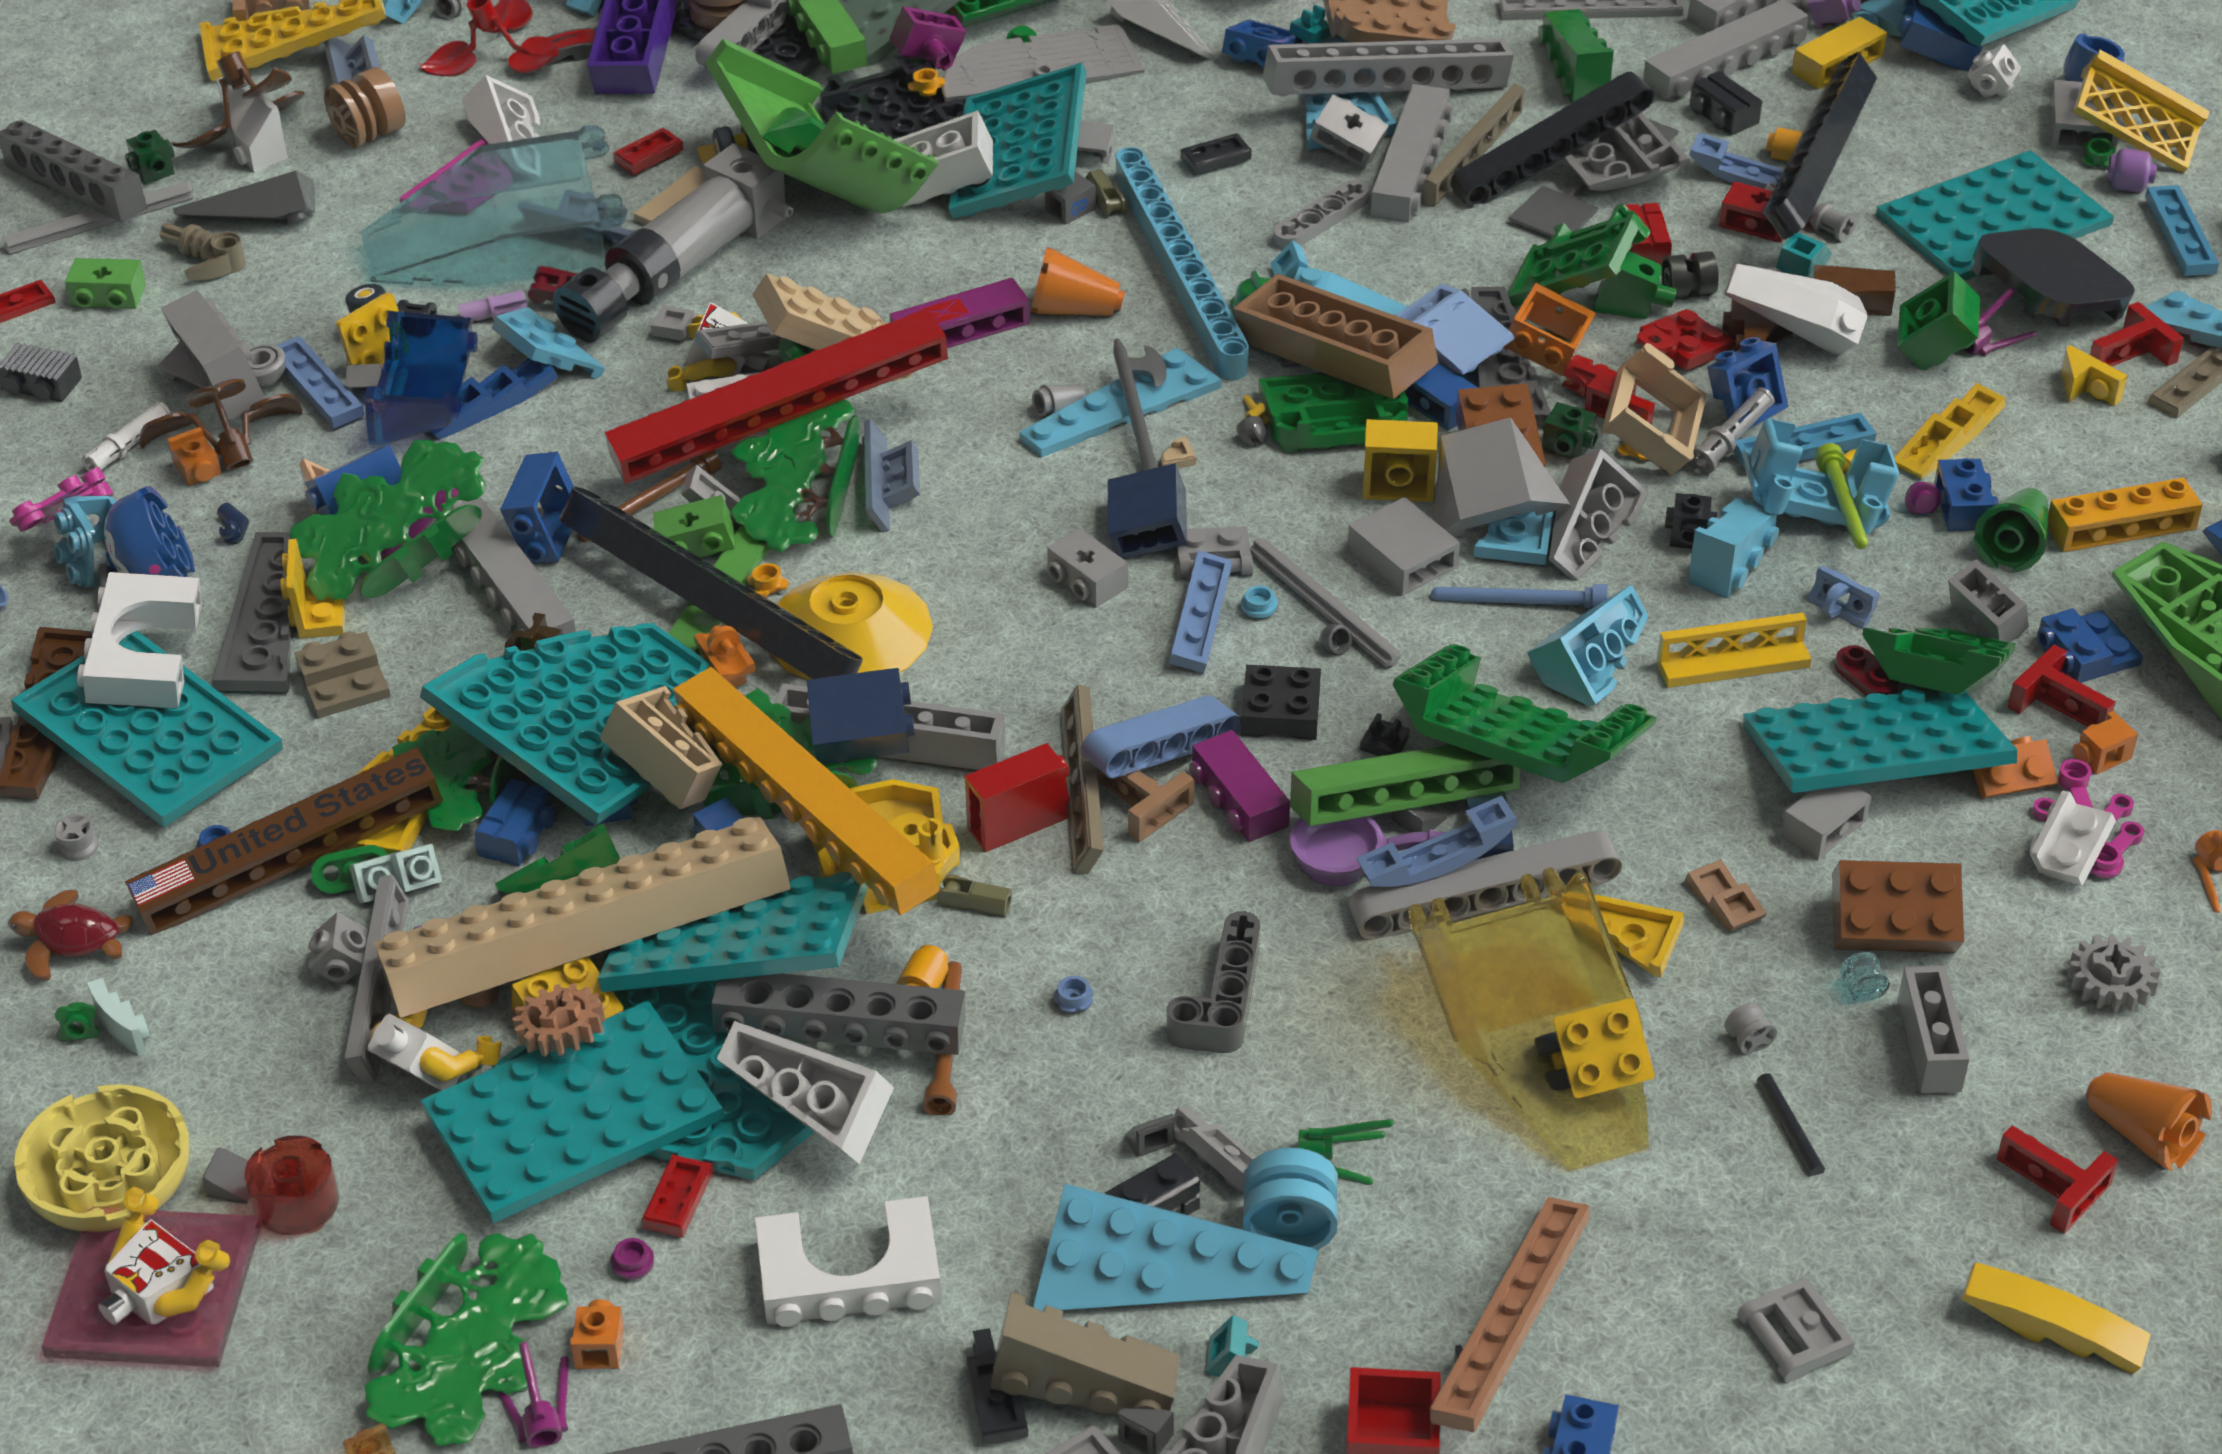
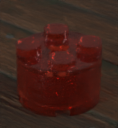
M300 1135L283 1136L275 1139V1145L264 1151L260 1147L249 1158L244 1173L252 1208L259 1226L282 1235H297L319 1231L334 1214L339 1203V1189L329 1153L327 1154L322 1149V1145L315 1139Z

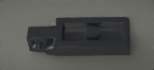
M990 1328L973 1331L975 1355L966 1357V1372L983 1444L987 1445L1028 1437V1424L1021 1396L990 1389L996 1356Z

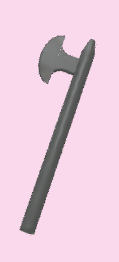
M1117 338L1114 340L1113 355L1143 470L1157 468L1133 373L1149 376L1154 386L1157 387L1165 382L1167 375L1166 366L1159 353L1144 345V357H1128L1126 348L1120 339Z

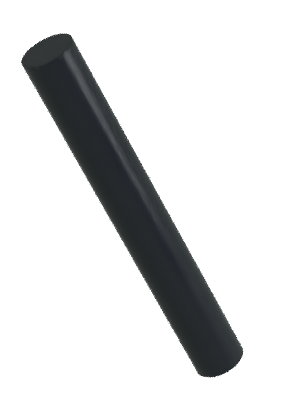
M1770 1073L1760 1075L1756 1082L1810 1176L1824 1173L1825 1167L1773 1076Z

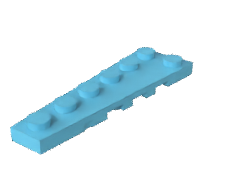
M1178 347L1161 355L1167 372L1165 382L1161 386L1155 387L1152 379L1145 374L1133 373L1143 415L1152 411L1155 413L1168 409L1170 404L1181 400L1186 402L1221 388V378ZM1120 378L1020 431V441L1040 457H1044L1083 442L1087 438L1109 432V428L1124 422L1126 424L1131 423Z

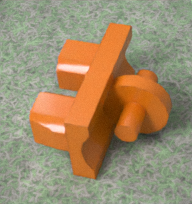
M725 624L721 627L717 625L711 629V633H698L694 635L695 644L705 660L709 662V666L734 687L744 685L747 682L746 675L756 672L754 661L740 642L739 634L733 627Z

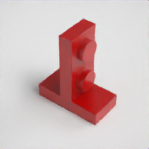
M2138 301L2128 305L2123 329L2094 340L2090 355L2113 367L2150 352L2168 367L2178 363L2184 337Z
M2053 645L2012 683L2007 708L2021 714L2037 699L2089 727L2090 725L2104 722L2107 713L2114 711L2116 701L2062 673L2067 651Z
M2013 1125L2002 1134L1996 1158L1999 1162L2058 1198L2050 1225L2063 1234L2112 1185L2118 1164L2117 1158L2103 1151L2084 1170L2072 1160L2061 1156L2040 1143L2035 1137L2024 1133Z

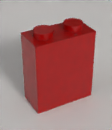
M1045 743L965 775L967 829L985 853L1067 819V804L1070 803V796L1066 777L1069 776V767L1065 758L1062 755H1057L1050 745Z

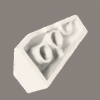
M1107 0L1112 6L1109 11L1119 21L1124 22L1126 19L1207 59L1214 57L1200 37L1189 29L1190 25L1177 14L1179 11L1169 0Z
M485 75L462 97L467 119L513 171L533 180L539 179L541 177L540 154L533 147V144L540 143V136L536 133L533 134V127L540 126V117L533 97Z
M219 78L216 81L218 85L221 104L223 107L222 87L218 81L222 78ZM230 85L228 86L231 127L229 129L235 144L234 154L237 161L241 165L246 164L253 172H256L287 159L278 107L264 94L251 99H242L241 94L250 88L244 87L233 90Z
M1741 264L1733 266L1724 295L1829 353L1838 356L1858 345L1868 317L1860 297L1832 282Z

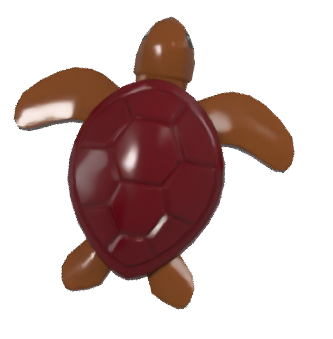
M64 890L45 902L42 911L37 915L27 911L14 913L8 920V926L14 933L20 936L37 937L28 949L25 961L31 975L35 979L48 981L51 979L49 961L52 953L64 957H76L101 949L103 954L109 959L122 958L121 943L115 940L119 933L126 932L133 925V917L130 915H119L111 918L92 906L75 903L79 897L78 891Z

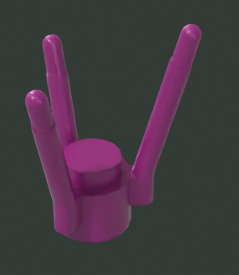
M2013 288L2007 290L1979 317L1978 339L1970 347L1962 349L1970 355H1974L1979 351L1981 355L1986 356L1994 350L2028 340L2038 335L2036 331H2031L1990 343L1992 331L1985 322L2015 293Z
M521 1342L519 1348L531 1403L525 1407V1413L521 1417L509 1395L498 1391V1396L517 1430L519 1442L526 1441L529 1447L536 1449L558 1443L562 1438V1432L568 1431L566 1404L569 1358L562 1356L560 1359L555 1409L548 1401L541 1400L528 1343Z

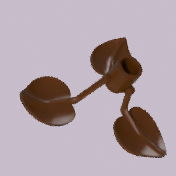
M234 52L217 60V64L224 78L218 81L222 87L224 122L193 140L171 142L172 145L184 149L198 148L212 143L229 132L228 128L231 127L228 86L231 85L233 90H238L249 85L251 89L242 93L241 98L251 99L292 82L290 74L273 67L270 74L256 85L250 77L251 74L240 52ZM295 90L271 102L281 111L305 96L304 91Z
M243 379L225 380L216 383L213 387L207 386L194 390L186 398L188 405L194 408L214 402L224 429L218 435V442L202 424L197 414L190 413L185 415L183 412H176L146 423L140 432V446L143 449L155 438L194 423L197 428L201 427L205 438L214 447L216 454L222 455L226 469L233 470L249 465L254 461L248 446L252 444L249 436V423L273 415L287 413L303 414L298 399L291 394H277L253 403L250 406V410L240 415L243 432L240 433L238 428H230L220 400L239 394L246 388V384Z

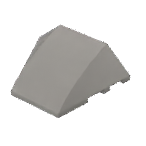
M1643 112L1563 158L1588 189L1594 191L1621 189L1647 182L1690 163L1689 157L1674 141L1668 142Z
M1511 417L1441 436L1433 520L1454 538L1466 535L1465 529L1534 511L1535 515L1538 516L1571 507Z

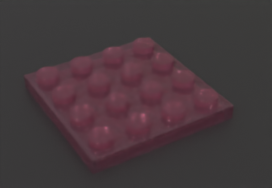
M92 1207L88 1211H92L96 1207ZM97 1207L100 1210L104 1209L105 1214L124 1210L120 1208ZM156 1210L155 1213L143 1219L145 1223L152 1219L195 1253L200 1243L205 1240H211L220 1244L219 1250L228 1253L230 1258L229 1266L225 1270L220 1272L213 1271L214 1288L204 1295L195 1310L168 1317L158 1324H148L133 1311L116 1325L110 1323L103 1316L98 1305L112 1294L105 1275V1268L121 1228L106 1232L81 1231L41 1346L45 1358L220 1367L260 1233L261 1224L259 1216Z

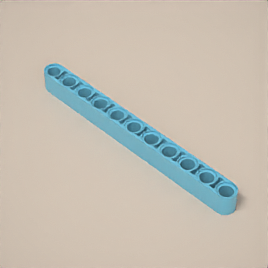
M1135 147L1120 149L1116 153V182L1216 371L1222 378L1227 380L1244 378L1248 373L1249 347L1243 333L1144 152Z

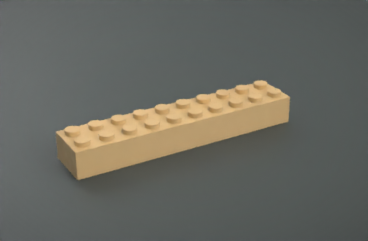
M747 817L739 819L733 823V826L721 830L702 831L695 838L681 843H665L659 846L656 851L641 856H625L618 863L604 868H588L582 871L579 876L564 881H548L539 889L527 893L516 892L508 894L501 901L487 906H471L465 909L462 914L447 919H431L425 922L422 927L407 932H391L384 936L382 940L374 942L386 984L398 1014L402 1018L789 890L791 886L780 845L761 817Z

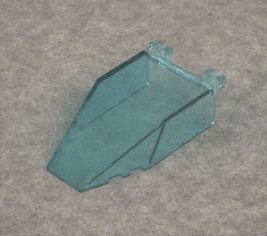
M584 125L578 131L479 146L361 231L371 282L413 285L414 281L432 282V286L456 283L463 284V287H481L533 278L536 268L539 266H548L570 272L584 270L589 267H604L602 231L614 228L615 226L618 227L626 220V213L620 208L623 201L619 194H603L595 200L585 161L601 156L604 157L609 152V146L603 140L606 136L604 128L598 125Z

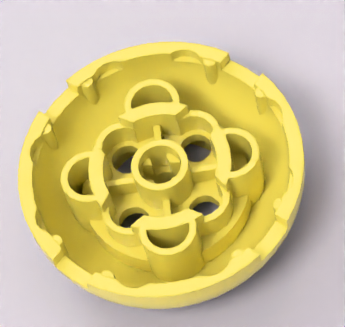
M103 1085L97 1086L99 1092L73 1099L71 1094L46 1108L30 1123L23 1133L14 1157L17 1182L28 1204L49 1222L80 1232H106L120 1229L125 1217H130L132 1213L124 1205V1196L132 1187L143 1190L140 1205L145 1194L150 1193L156 1196L159 1203L158 1209L161 1208L181 1184L190 1157V1139L183 1116L178 1108L166 1097L139 1086Z

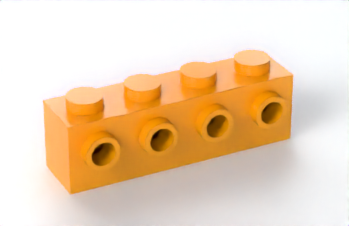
M2183 477L2053 499L2048 511V529L2061 550L2068 552L2196 530L2203 504Z

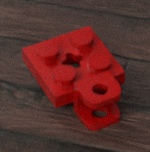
M1686 308L1641 326L1636 343L1644 346L1646 343L1651 344L1669 357L1675 364L1687 371L1714 360L1718 353L1733 350L1735 340L1723 333L1720 328L1711 325L1699 317L1696 312Z

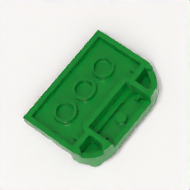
M1625 204L1616 205L1609 220L1573 232L1570 231L1565 223L1555 226L1553 228L1555 233L1552 238L1539 246L1533 244L1528 251L1507 293L1510 303L1513 306L1522 305L1535 283L1560 295L1570 289L1583 288L1590 283L1603 279H1612L1620 272L1621 264L1627 252L1631 249L1632 243L1638 244L1643 242L1650 235V230L1637 213L1629 210Z
M1325 373L1258 379L1259 393L1271 423V437L1280 443L1281 450L1287 453L1298 452L1301 448L1331 449L1337 445L1348 444L1364 446L1366 419L1408 421V398L1405 391L1395 399Z

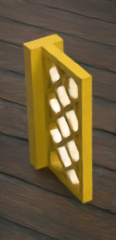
M2099 50L2082 71L2081 78H2083V82L2073 113L2135 148L2149 152L2151 157L2174 170L2184 173L2189 167L2200 128L2207 120L2210 111L2104 51ZM2110 98L2116 109L2109 110L2103 99ZM2093 101L2099 112L2085 106V102ZM2124 102L2127 103V104H2129V105H2131V106H2130V107H2126L2125 104H2124ZM2137 113L2143 124L2136 125L2131 114ZM2120 116L2126 127L2117 124L2114 117ZM2165 129L2171 140L2164 141L2158 130ZM2148 131L2154 143L2145 140L2141 132ZM2179 133L2188 137L2181 138ZM2175 147L2181 159L2172 155L2169 148Z

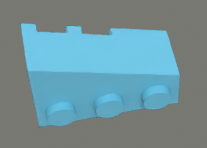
M1737 497L1721 510L1720 515L1723 517L1720 519L1710 518L1707 526L1710 527L1707 529L1699 527L1695 530L1688 583L1726 598L1730 596L1735 588L1741 589L1744 586L1749 569L1751 567H1758L1765 547L1772 548L1779 534V528L1775 527L1777 514L1770 513L1764 506Z

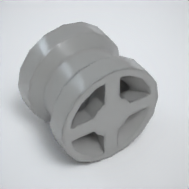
M85 814L67 815L61 818L54 826V835L59 843V852L65 859L71 861L84 860L92 856L98 849L99 842L94 834L93 821Z
M1746 1003L1739 1006L1725 1020L1724 1027L1731 1037L1737 1038L1739 1049L1746 1055L1768 1048L1777 1035L1775 1026L1772 1022L1764 1020V1012L1756 1003Z

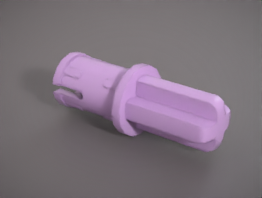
M523 291L491 297V294H487L488 298L458 304L463 325L488 318L495 320L498 315L527 307Z

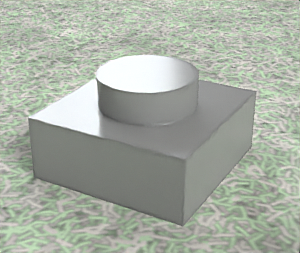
M663 305L651 324L652 336L684 341L688 335V325L693 323V318L695 317L694 310Z

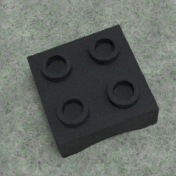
M1246 664L1241 736L1260 737L1277 734L1297 739L1317 740L1321 668Z

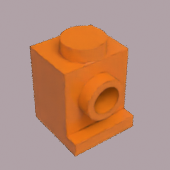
M201 427L167 439L173 464L188 486L208 481L222 474L218 456L204 437Z
M2114 711L2107 713L2104 722L2090 725L2082 731L2080 742L2073 746V755L2075 759L2086 762L2092 772L2097 775L2132 759L2138 733Z
M603 1299L593 1300L588 1306H577L574 1332L570 1343L575 1369H619L624 1331L621 1306H614L611 1302ZM586 1350H607V1351H586Z

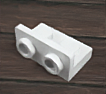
M2062 791L2057 802L2050 806L2047 813V821L2040 834L2036 835L2031 842L2030 856L2038 872L2052 878L2083 886L2116 822L2113 814L2076 804L2070 792Z

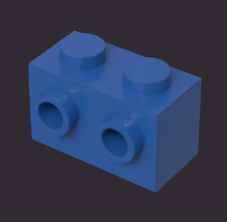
M1981 459L1938 460L1934 485L1941 494L1940 508L1947 531L1975 530V525L1981 514L1999 503L1997 496H1993L1991 492L1990 473H1985Z
M1565 1394L1561 1412L1553 1410L1548 1437L1555 1439L1554 1447H1545L1543 1454H1611L1619 1405Z

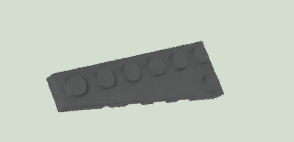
M1471 287L1470 298L1509 330L1515 318V313L1505 287ZM1503 347L1499 353L1490 355L1478 364L1476 368L1478 388L1527 383L1537 425H1544V421L1551 411L1543 389L1537 383L1536 370L1534 366H1531L1529 359Z
M290 532L255 533L213 677L214 688L217 691L289 692L291 626L288 619V605L291 604L289 599H283L281 578L287 577L283 571L282 554L288 553V540L291 539L289 537Z

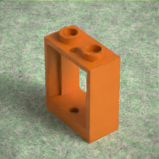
M1535 283L1509 328L1515 339L1503 347L1563 376L1567 364L1578 350L1596 312ZM1556 307H1561L1563 312H1559ZM1528 319L1571 342L1569 344L1525 321ZM1539 337H1543L1546 342L1540 340Z

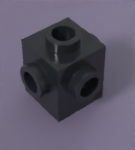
M1676 493L1674 507H1667L1665 528L1671 529L1670 547L1693 549L1695 530L1699 527L1709 528L1710 526H1707L1708 520L1712 517L1717 518L1718 512L1711 511L1712 497Z

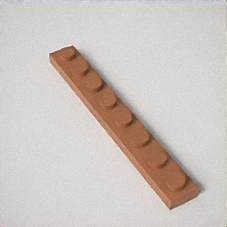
M1551 1197L1547 1198L1430 1408L1432 1424L1475 1433L1590 1219L1589 1205Z

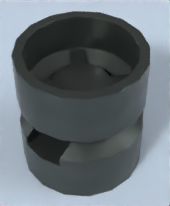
M1712 251L1692 253L1689 258L1684 254L1663 257L1661 263L1662 285L1677 289L1675 298L1688 297L1691 292L1695 296L1710 295L1717 292L1719 272L1717 261Z

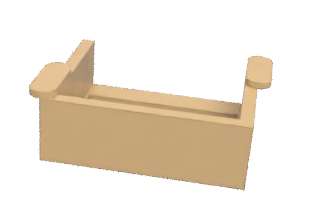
M1646 343L1618 369L1601 434H1614L1659 468L1667 471V476H1673L1694 458L1693 451L1707 394L1673 370L1675 365L1669 357L1651 344ZM1634 383L1674 411L1669 434H1663L1628 408Z

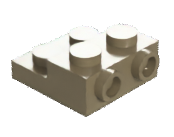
M348 631L341 634L338 640L324 644L310 642L302 650L294 652L298 672L318 718L391 697L389 687L379 667L377 654L367 631L359 634Z

